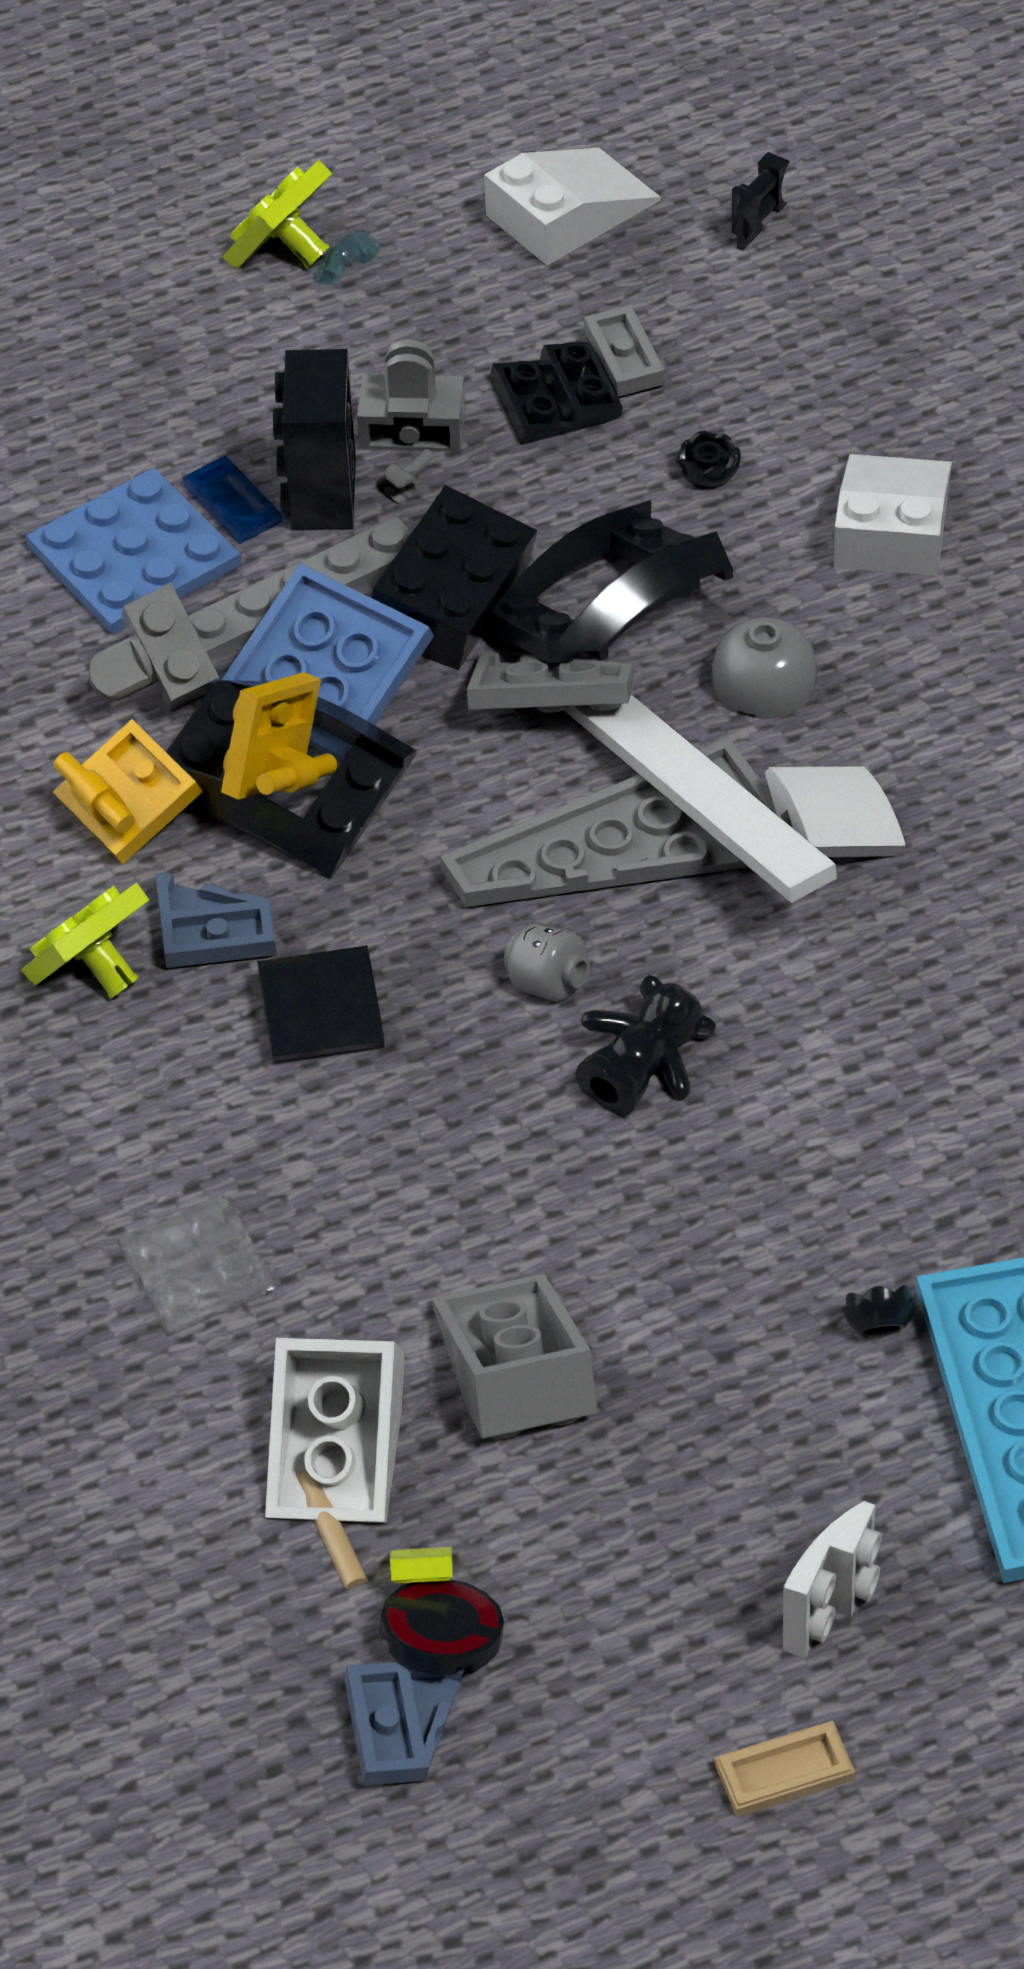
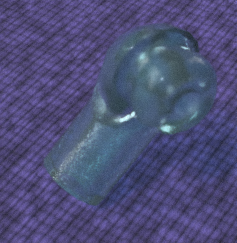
M354 230L329 247L316 274V280L318 283L338 286L352 258L356 256L363 263L370 262L380 248L379 241L370 237L367 230Z

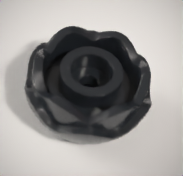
M699 431L681 444L676 463L680 473L691 484L703 488H714L732 479L739 468L741 454L739 448L735 447L728 435Z
M906 1285L899 1286L895 1291H891L886 1287L875 1286L862 1296L856 1293H848L846 1296V1306L841 1308L849 1325L859 1334L867 1335L878 1332L899 1331L907 1327L914 1315L916 1296L911 1297L909 1288Z

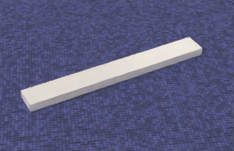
M630 696L629 703H622L621 706L611 710H594L590 708V705L568 706L564 710L791 903L837 879L836 865L832 860L634 696Z

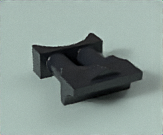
M767 152L758 162V176L749 185L742 183L732 189V233L737 236V249L744 251L762 231V221L771 211L779 213L787 205V202L782 199L781 189L789 160Z

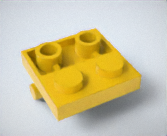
M302 672L240 690L239 698L233 709L234 726L230 747L223 762L225 774L222 793L238 800L258 793L264 795L278 791L293 793L314 786L319 778L331 775L336 771L337 761L332 754L325 753L316 757L307 755L321 684L320 678Z
M133 719L82 765L69 752L60 754L54 761V768L66 780L53 793L122 864L126 863L203 792L196 781Z

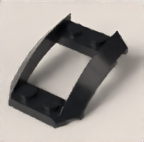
M651 500L594 518L554 543L519 576L495 607L489 611L486 618V629L549 663L572 662V656L582 652L598 660L608 658V648L644 615L676 597L700 589V579L714 575L724 581L732 579L733 567L717 531L697 538L689 534L679 533L663 525L661 520L651 518ZM609 551L635 563V565L631 566L604 588L575 620L570 619V616L565 613L557 612L539 603L536 599L544 589L569 570Z
M215 681L166 751L196 781L203 791L184 810L211 817L237 828L292 859L295 857L321 871L322 876L331 879L416 756L417 750L358 715L318 697L313 726L330 733L353 747L305 817L302 818L259 794L240 800L221 792L223 779L218 778L224 770V758L230 747L234 726L233 709L239 698L240 690L271 681Z

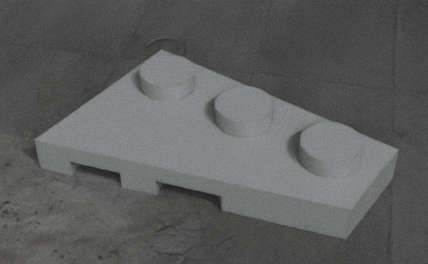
M481 651L467 687L468 709H484L485 713L491 715L507 714L516 708L537 707L538 711L546 713L565 710L568 706L590 705V708L594 710L615 709L621 706L622 703H629L634 687L633 664L572 659V662H564L559 667H548L543 662V659L534 655H523L520 658V662L511 664L500 663L499 653Z

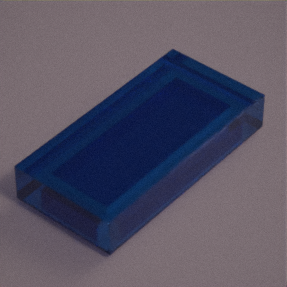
M226 455L183 476L184 487L238 544L282 523L281 512Z

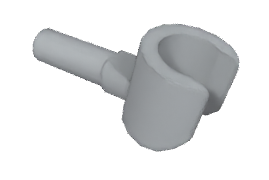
M425 449L403 468L397 464L390 465L386 469V479L407 496H413L419 488V481L415 478V475L433 459V453L429 449ZM386 486L384 488V493L398 504L407 500L391 487Z

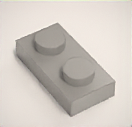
M631 305L584 317V332L617 397L665 385V370Z

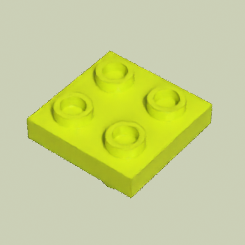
M320 160L316 161L305 173L299 167H296L277 186L278 189L271 195H266L248 213V217L232 231L229 236L235 243L222 257L230 265L239 268L271 237L273 239L279 237L308 269L330 246L327 243L325 244L299 217L301 214L300 209L333 173Z
M137 882L121 894L113 885L73 917L68 918L29 948L35 958L25 965L21 971L28 980L37 985L72 958H75L76 961L82 958L106 990L108 997L112 999L135 982L139 976L132 971L108 939L112 936L110 930L146 904L149 898Z

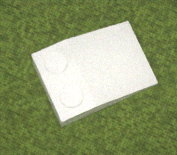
M600 148L521 153L484 174L486 216L546 265L553 263L661 201V197Z
M849 454L840 488L835 522L834 568L938 576L952 462Z
M276 1338L265 1518L318 1520L319 1513L325 1511L341 1522L387 1523L402 1413L405 1352L396 1342ZM306 1469L308 1474L322 1485L326 1497L334 1508L308 1507L306 1495L296 1474Z

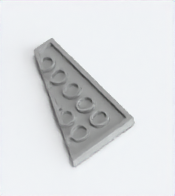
M730 738L699 749L702 754L776 814L771 793ZM640 774L440 856L441 871L465 907L748 867ZM783 820L792 827L791 820Z

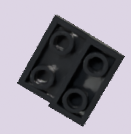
M590 342L543 345L540 360L493 363L489 380L521 445L604 424L620 416L623 406Z
M368 945L257 961L273 1064L385 1047Z

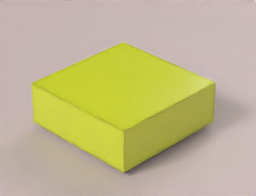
M452 1547L391 1550V1581H394V1583L450 1580L453 1577Z

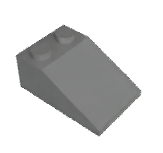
M545 1274L432 1298L433 1310L467 1411L482 1439L487 1437L508 1438L519 1434L523 1429L546 1424L567 1425L577 1421L579 1417L598 1413L591 1350Z

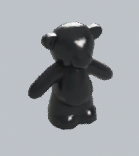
M652 975L645 977L640 985L643 1002L638 1016L621 1012L592 1010L585 1012L581 1017L582 1026L587 1030L614 1034L617 1037L609 1045L587 1056L577 1066L575 1072L576 1081L584 1094L604 1109L620 1117L630 1115L636 1108L657 1067L662 1070L670 1093L676 1099H685L690 1093V1081L676 1046H680L692 1038L708 1039L712 1036L716 1027L712 1019L703 1015V1008L699 1000L690 991L675 983L663 984L657 977Z

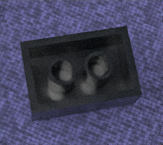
M348 349L285 350L284 371L275 372L276 403H283L282 408H273L274 440H283L284 445L277 446L276 450L277 476L287 477V482L280 483L281 513H290L292 531L354 530L356 446Z
M445 485L373 588L372 599L429 626L434 637L422 653V656L436 663L459 670L485 632L486 618L489 611L495 607L506 591L528 568L538 530Z

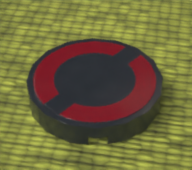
M451 1579L445 1581L412 1582L399 1587L385 1600L381 1612L379 1632L382 1641L384 1638L389 1644L388 1652L398 1662L418 1672L445 1676L457 1674V1667H466L472 1664L473 1671L489 1663L499 1652L503 1639L504 1619L500 1606L485 1591L466 1582Z

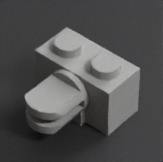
M411 339L400 340L391 344L385 358V374H362L357 413L360 449L405 451L429 449L430 451L461 452L466 410L464 376H435L434 358L427 344Z
M171 583L123 606L122 620L131 637L95 654L90 661L89 668L91 688L97 696L105 701L114 702L122 700L155 684L169 711L206 695L215 681L219 680V676Z

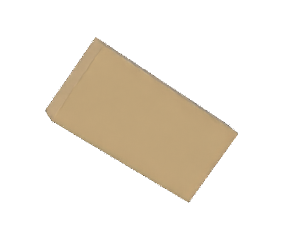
M833 1720L715 1757L716 1770L736 1818L855 1780V1770Z

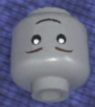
M544 923L529 924L512 936L504 954V967L514 988L552 1002L563 1001L569 998L586 982L590 972V961L581 937L571 931Z

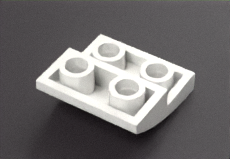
M864 766L769 767L765 771L776 815L782 820H791L792 828L827 857L897 856L906 846L899 823L885 793Z
M863 1501L832 1522L813 1541L793 1568L783 1588V1651L806 1658L814 1640L820 1642L826 1640L833 1624L835 1612L851 1617L859 1599L870 1601L880 1576V1566L873 1563L877 1557L882 1539V1533L874 1530V1504Z

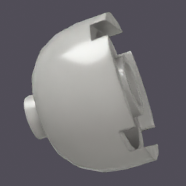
M770 617L746 619L733 626L717 644L711 670V682L716 697L728 709L736 713L740 710L747 714H755V718L759 719L787 716L804 707L815 690L818 677V667L811 642L795 625L779 618Z

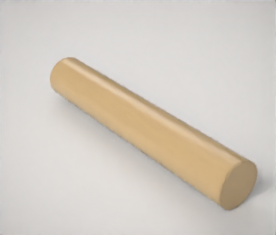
M306 1469L296 1474L306 1495L308 1507L334 1508L326 1497L322 1485L314 1480ZM320 1512L318 1520L313 1521L345 1589L368 1582L341 1522L328 1512Z

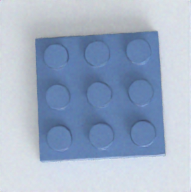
M155 468L138 475L26 535L27 547L112 635L126 628L122 620L124 605L170 583L180 599L242 565L241 554Z
M300 563L222 680L274 681L306 672L321 679L318 697L334 703L375 725L434 635L429 626ZM312 725L309 746L323 753L332 754L336 760L342 762L353 746Z

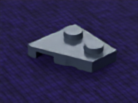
M156 873L166 968L276 955L270 899L248 893L234 894L224 887L204 883L202 889L197 890L174 884V876L172 874Z
M400 1662L347 1665L344 1682L363 1786L426 1780L465 1667H457V1674L439 1676L418 1672Z

